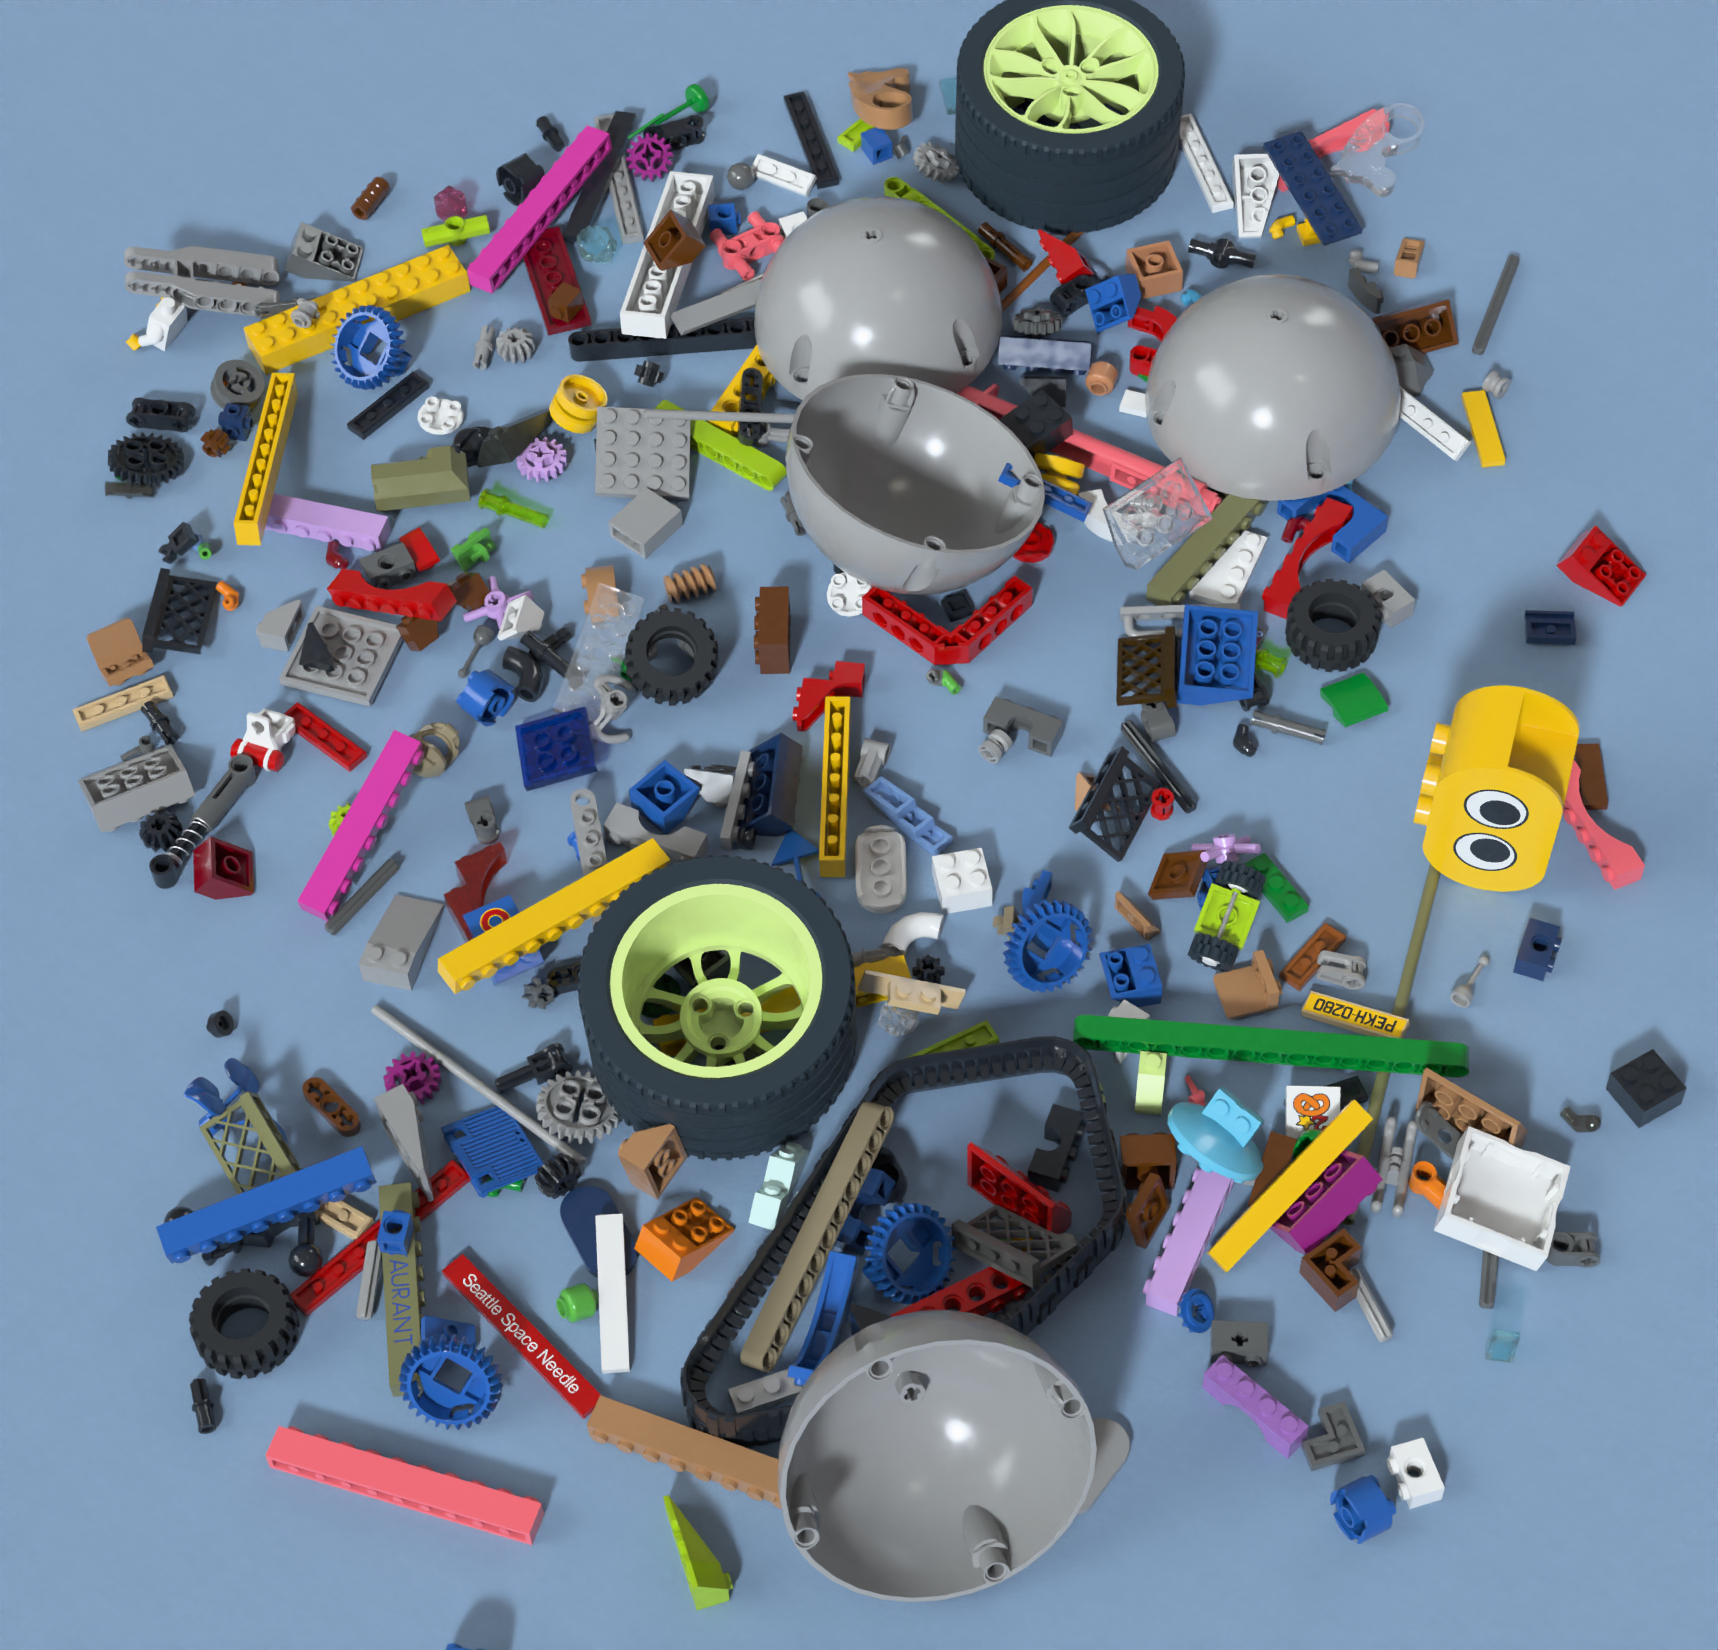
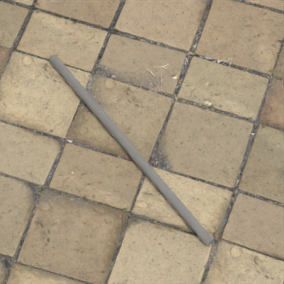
M645 409L644 411L645 419L792 423L795 414L659 409Z
M375 1005L372 1008L371 1013L427 1055L434 1058V1060L564 1155H569L578 1163L579 1167L585 1164L586 1158L562 1140H559L554 1134L550 1135L549 1130L543 1128L542 1125L379 1005Z

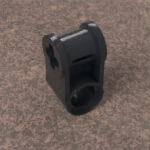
M1086 275L1076 276L1063 286L1056 288L1050 295V302L1058 305L1065 316L1073 314L1079 308L1089 304L1085 289L1092 287L1091 278Z

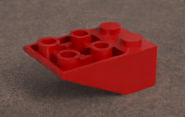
M1596 525L1581 534L1556 565L1573 583L1620 607L1624 605L1646 576Z

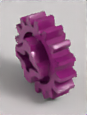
M646 133L645 139H642L640 135L637 136L639 142L632 141L633 149H627L628 154L631 156L627 157L626 161L632 163L628 168L630 171H634L635 177L641 175L643 181H646L647 177H649L654 182L655 176L663 179L661 173L669 174L667 166H673L672 161L669 159L673 158L674 154L668 152L672 147L670 144H666L664 137L659 140L658 134H654L653 138H651L649 133ZM653 144L661 147L663 151L654 149ZM651 151L653 157H651V161L649 163L647 158H649V154ZM637 164L645 165L647 171L639 168Z
M414 1051L411 1052L410 1057H406L402 1053L400 1061L393 1058V1067L386 1066L385 1068L387 1075H384L383 1079L386 1092L397 1087L395 1082L398 1081L399 1085H404L408 1093L413 1091L419 1103L423 1105L425 1097L432 1100V1091L439 1092L440 1090L438 1083H441L442 1079L438 1064L435 1065L434 1058L426 1059L423 1052L419 1057H416ZM424 1070H426L430 1074L429 1077L424 1072Z

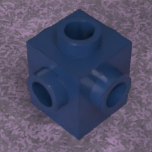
M226 403L223 412L219 414L218 423L229 439L247 441L254 424V418L250 414L249 406Z

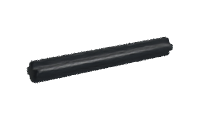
M1127 720L1121 724L1122 733L1165 788L1173 793L1174 799L1187 814L1195 811L1197 805L1195 800L1133 721Z

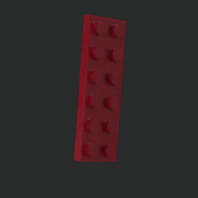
M560 227L546 229L522 259L547 334L550 336L592 326L584 298V306L569 323L550 315L548 298L562 282L580 289Z

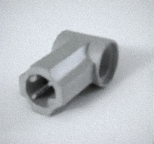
M866 738L862 745L860 761L854 774V781L862 787H868L877 780L882 765H886L891 745Z

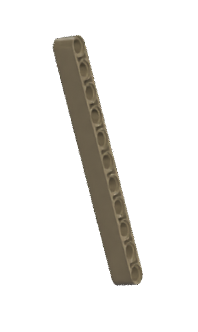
M869 1101L864 1102L860 1106L742 1348L740 1359L743 1365L764 1372H770L776 1366L829 1256V1252L833 1248L893 1123L894 1111L891 1107Z

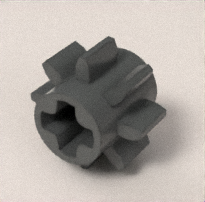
M532 977L531 983L523 985L525 989L522 998L529 1001L528 1007L546 1009V1004L554 1002L553 995L556 989L548 985L549 979L542 978L540 980L539 978Z

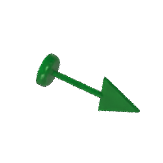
M697 84L689 85L685 90L687 102L665 115L661 113L629 135L628 139L642 134L646 128L661 124L689 106L697 113L707 111L709 100L706 93Z

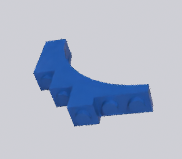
M838 1251L829 1252L820 1295L809 1331L797 1358L789 1366L787 1377L795 1378L794 1385L801 1386V1389L805 1381L824 1358L839 1346L843 1322L848 1320L860 1256Z

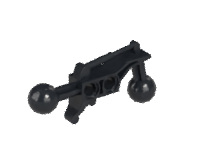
M185 1206L174 1207L165 1216L164 1223L194 1211ZM315 1211L294 1215L295 1217L288 1222H277L269 1225V1228L265 1231L246 1234L237 1242H226L218 1245L214 1251L202 1253V1259L206 1265L211 1266L215 1263L216 1259L224 1257L227 1253L232 1251L235 1254L240 1253L243 1245L270 1248L277 1235L290 1227L298 1226V1245L290 1252L288 1258L289 1266L293 1273L298 1276L310 1277L321 1269L323 1263L322 1252L314 1245V1227L320 1224V1219Z

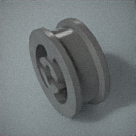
M229 360L217 368L211 382L210 392L213 400L222 409L225 408L226 403L249 406L251 411L258 405L264 391V378L261 372L252 364L242 360Z

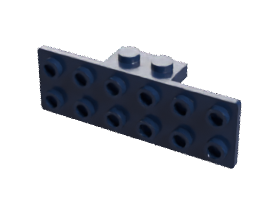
M1302 131L1263 144L1264 150L1323 246L1362 233V227Z

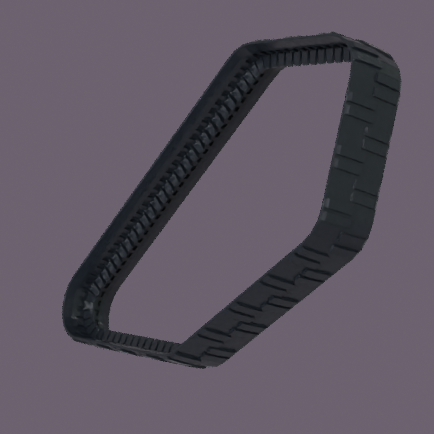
M1038 1036L912 1056L895 1061L884 1068L883 1071H880L869 1085V1090L858 1106L852 1110L849 1118L842 1125V1129L833 1143L824 1151L821 1159L814 1166L813 1172L801 1190L797 1191L773 1231L764 1239V1244L760 1245L756 1251V1256L743 1275L739 1276L734 1287L730 1289L722 1306L713 1319L709 1320L705 1330L698 1336L696 1344L684 1363V1367L681 1368L680 1375L681 1396L684 1407H687L686 1413L690 1426L695 1430L745 1448L781 1441L792 1406L787 1405L781 1408H770L764 1411L759 1410L740 1415H727L726 1413L718 1412V1410L711 1406L706 1397L705 1389L709 1375L705 1372L712 1373L716 1366L711 1362L719 1363L723 1357V1354L719 1351L728 1350L730 1343L726 1340L734 1341L738 1335L734 1328L741 1330L745 1324L741 1318L748 1319L752 1314L749 1306L757 1307L760 1300L756 1296L763 1297L767 1292V1289L763 1286H771L774 1278L770 1275L777 1276L781 1267L778 1266V1263L784 1264L787 1258L785 1253L789 1254L793 1246L792 1243L795 1242L860 1106L866 1101L891 1107L900 1096L910 1093L1036 1073H1057L1068 1076L1074 1083L1075 1088L1080 1089L1077 1090L1078 1099H1086L1079 1102L1081 1110H1090L1082 1113L1083 1121L1091 1122L1085 1125L1086 1133H1095L1088 1136L1089 1145H1097L1090 1148L1091 1155L1099 1157L1093 1160L1094 1168H1104L1096 1171L1097 1180H1106L1098 1183L1100 1192L1108 1193L1101 1195L1104 1204L1102 1218L1097 1224L1100 1230L1094 1227L1089 1232L1092 1238L1090 1239L1085 1236L1080 1241L1083 1247L1077 1246V1252L1073 1254V1257L1069 1256L1063 1260V1266L1057 1264L1052 1269L1055 1274L1048 1273L1043 1277L1046 1283L1040 1282V1284L1034 1287L1037 1291L1036 1293L1029 1291L1025 1295L1027 1302L1020 1300L1015 1305L1018 1309L1017 1312L1011 1309L1006 1314L1008 1320L1002 1318L999 1321L1025 1336L1037 1325H1041L1047 1319V1316H1050L1056 1310V1306L1075 1288H1078L1084 1282V1279H1087L1093 1273V1270L1112 1251H1115L1123 1237L1126 1224V1216L1124 1215L1127 1209L1126 1184L1124 1177L1120 1174L1117 1147L1113 1130L1110 1129L1107 1119L1106 1100L1102 1084L1098 1081L1096 1068L1092 1062L1091 1055L1086 1049H1083L1081 1045L1074 1041L1061 1037Z

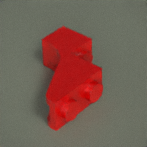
M836 661L835 669L830 670L829 680L803 677L802 687H797L796 701L799 704L798 707L794 706L793 721H797V731L805 732L809 730L825 712V697L862 698L866 678L865 663Z

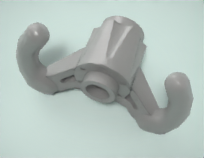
M617 675L598 676L593 685L601 695L598 718L589 727V734L592 738L608 744L627 742L630 739L628 733L609 735L602 731L610 720H616L621 717L627 707L626 703L628 700L624 692L618 689L613 690L608 684L621 686L629 692L634 691L635 686L627 679Z

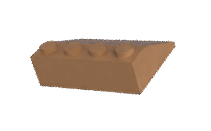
M1427 1067L1423 1071L1416 1113L1423 1102L1429 1101L1433 1104L1434 1109L1462 1135L1470 1126L1503 1139L1519 1149L1523 1146L1527 1129L1521 1122Z

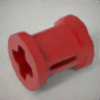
M1156 789L1151 796L1153 805L1150 808V813L1153 818L1164 821L1173 814L1172 804L1174 802V795L1169 789Z

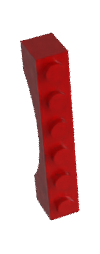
M1328 497L1322 505H1318L1313 520L1308 521L1304 528L1303 536L1296 539L1292 553L1286 555L1283 567L1275 572L1271 586H1267L1262 594L1264 611L1287 620L1289 603L1292 602L1293 596L1300 592L1301 589L1298 577L1303 565L1318 549L1331 543L1333 535L1352 519V506Z
M342 569L327 587L328 592L332 596V601L337 606L423 618L426 620L442 621L457 602L446 583L428 581L406 589L386 590L373 587L365 581L360 571Z

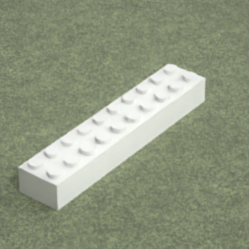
M670 171L647 238L670 210L690 219L701 237L709 215L708 205H712L715 197L713 175ZM644 245L620 311L622 334L667 338L672 323L670 316L673 312H676L692 263L661 271Z

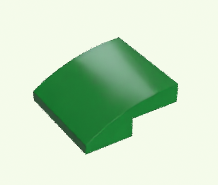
M1364 673L1320 689L1321 698L1332 707L1333 716L1344 727L1389 711L1388 705L1381 693Z

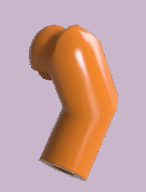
M220 581L216 586V590L224 596L222 604L226 610L233 611L239 605V592L225 581Z

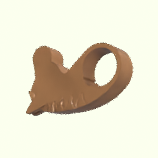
M895 68L883 72L865 71L860 74L848 72V78L851 80L848 82L851 102L854 111L862 121L873 127L886 130L899 129L912 122V97L908 94L910 92V74L907 69Z

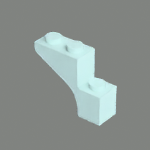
M787 1143V1145H782L770 1155L764 1183L755 1192L748 1223L770 1230L775 1228L784 1215L788 1198L807 1162L809 1151L802 1149V1146L799 1144Z

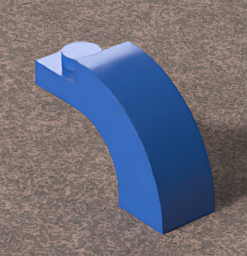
M1043 870L1040 878H1035L1032 889L1024 888L1022 916L1027 915L1026 908L1034 911L1035 903L1047 900L1052 888V872ZM1041 925L1032 941L1039 948L1048 952L1058 934Z

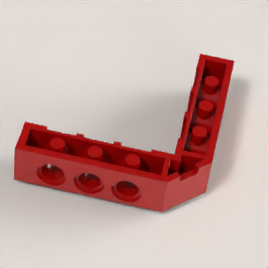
M1014 575L1005 583V587L995 596L992 595L981 609L975 610L971 618L963 625H958L951 633L940 625L936 626L925 618L923 613L919 614L907 606V602L904 600L900 601L890 594L889 591L872 587L862 596V614L934 665L970 663L1032 606L1033 588Z

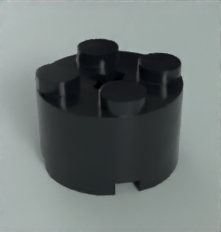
M526 153L498 167L496 171L498 185H503L506 191L503 195L515 206H519L529 196L530 191L539 184L545 175L542 166L536 165Z

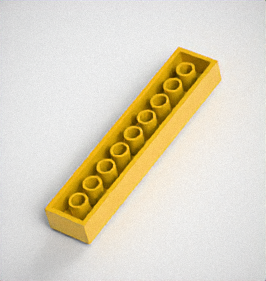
M446 245L310 300L317 303L320 317L318 319L313 318L312 324L308 328L297 327L292 321L291 313L293 310H297L299 305L244 327L247 345L264 374L268 375L334 348L330 344L335 343L336 339L332 335L338 333L335 326L341 327L340 319H347L346 313H352L353 308L368 305L382 307L384 310L390 311V315L395 316V322L470 292L468 274L450 246ZM369 316V319L363 320L361 323L372 322L375 318Z

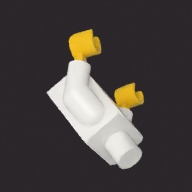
M161 297V301L155 305L156 308L149 316L146 335L138 337L134 333L125 342L133 351L140 346L154 345L165 351L188 323L187 307L170 297Z

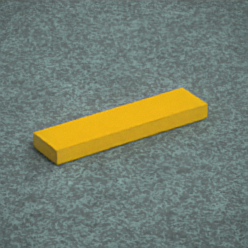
M1485 390L1463 392L1461 400L1481 467L1505 465L1506 459Z

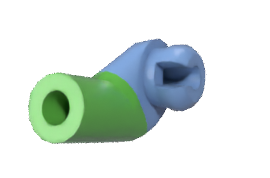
M194 533L197 542L191 548L197 551L202 559H209L211 556V545L207 541L202 540L203 536L200 533Z

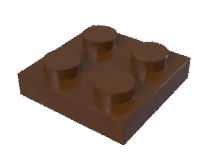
M1206 850L1164 853L1148 892L1152 900L1195 897L1208 861L1203 862L1200 857L1201 853Z
M1151 1172L1146 1181L1140 1184L1138 1194L1133 1203H1130L1126 1209V1218L1136 1246L1144 1249L1148 1247L1170 1208L1160 1175Z

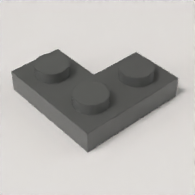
M1345 1401L1318 1409L1317 1414L1326 1435L1302 1441L1301 1444L1310 1470H1318L1364 1456V1446Z

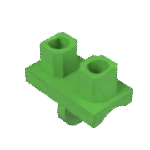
M483 528L479 532L473 531L469 534L468 540L462 545L456 544L451 548V552L461 570L466 572L480 560L487 562L490 559L489 553L497 547L490 536V530Z

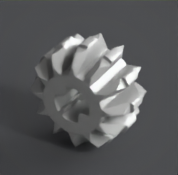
M517 326L515 329L507 327L506 332H500L499 337L496 338V347L499 357L503 358L505 363L512 361L513 364L517 361L524 363L525 358L531 359L535 344L532 334L526 328L519 330Z

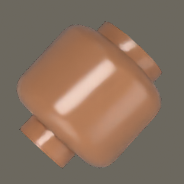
M1095 362L1088 370L1085 384L1094 395H1107L1115 387L1118 372L1108 362Z

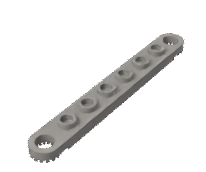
M578 789L570 797V807L584 877L608 862L595 796L587 789ZM583 797V799L586 798L590 802L585 806H581L576 803V800ZM601 915L591 917L592 928L595 922H599Z

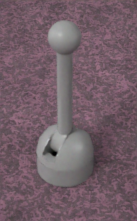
M1480 957L1479 965L1467 985H1459L1453 990L1450 998L1455 1005L1462 1008L1470 1005L1474 995L1471 987L1483 967L1489 964L1488 957Z

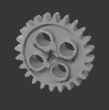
M577 1070L575 1076H572L567 1071L566 1078H562L557 1074L556 1081L549 1079L547 1086H542L541 1093H538L536 1112H538V1120H543L542 1127H549L550 1135L558 1132L559 1140L567 1136L568 1143H571L574 1138L578 1139L579 1144L583 1143L584 1138L593 1143L594 1136L603 1140L604 1133L611 1135L612 1128H617L618 1121H621V1116H618L614 1105L613 1107L610 1106L606 1096L602 1093L596 1077L591 1078L589 1071L585 1076H581L579 1070ZM585 1091L584 1100L580 1108L578 1122L573 1123L575 1120V1112H577L581 1092Z

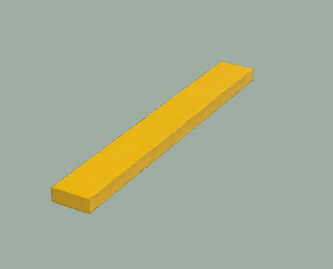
M1351 1100L1206 1253L1224 1272H1228L1361 1133L1373 1118L1356 1100Z

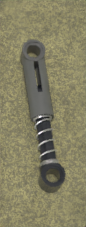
M239 754L230 759L228 763L229 769L191 816L192 822L189 823V828L184 830L183 836L176 840V845L170 847L168 853L159 854L151 859L149 868L156 886L162 889H169L177 884L179 880L178 872L181 869V864H183L182 860L185 856H189L188 852L192 847H196V842L202 839L204 832H211L243 790L255 784L257 774L251 757Z

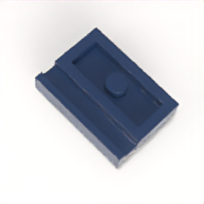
M1525 610L1526 643L1575 645L1576 628L1574 612Z

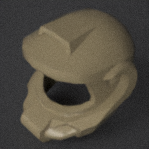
M439 722L423 726L412 737L421 742L424 750L422 762L419 766L415 765L412 773L424 778L440 776L445 771V768L458 756L459 731L450 723ZM435 735L441 738L447 745L448 754L443 756L436 746L424 741V737Z

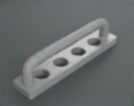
M1241 603L1192 604L1241 610ZM1185 605L1120 607L1119 621H1124L1125 633L1129 637L1165 634V630L1137 631L1134 629L1133 621L1183 619ZM1175 629L1177 639H1181L1182 629Z

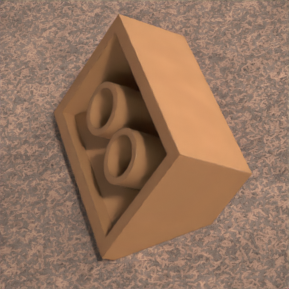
M672 1124L634 1132L629 1139H625L618 1150V1157L631 1184L657 1200L688 1157L678 1132Z

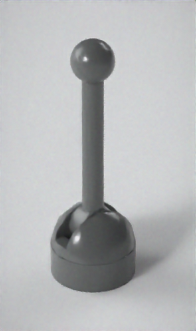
M479 625L474 631L473 640L476 645L464 667L458 671L460 678L467 676V669L480 646L488 645L492 641L494 633L488 627Z

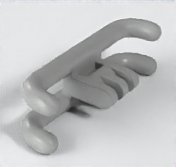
M1388 1117L1385 1123L1377 1173L1383 1180L1377 1185V1189L1372 1195L1370 1209L1373 1213H1379L1382 1208L1385 1184L1395 1185L1396 1191L1392 1214L1394 1217L1399 1218L1404 1211L1418 1128L1415 1121H1410L1407 1125L1403 1149L1400 1147L1392 1148L1397 1121L1395 1117Z

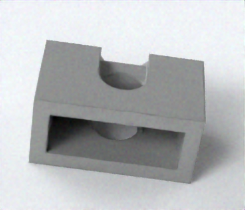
M1385 570L1362 582L1361 590L1365 589L1371 595L1370 599L1373 598L1376 601L1380 611V621L1385 622L1390 628L1413 615L1415 599Z

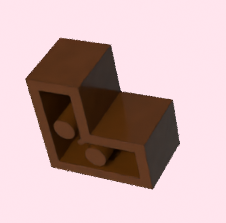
M1344 1228L1303 1256L1299 1271L1301 1276L1334 1312H1337L1356 1298L1359 1281L1348 1270L1359 1263L1362 1247Z

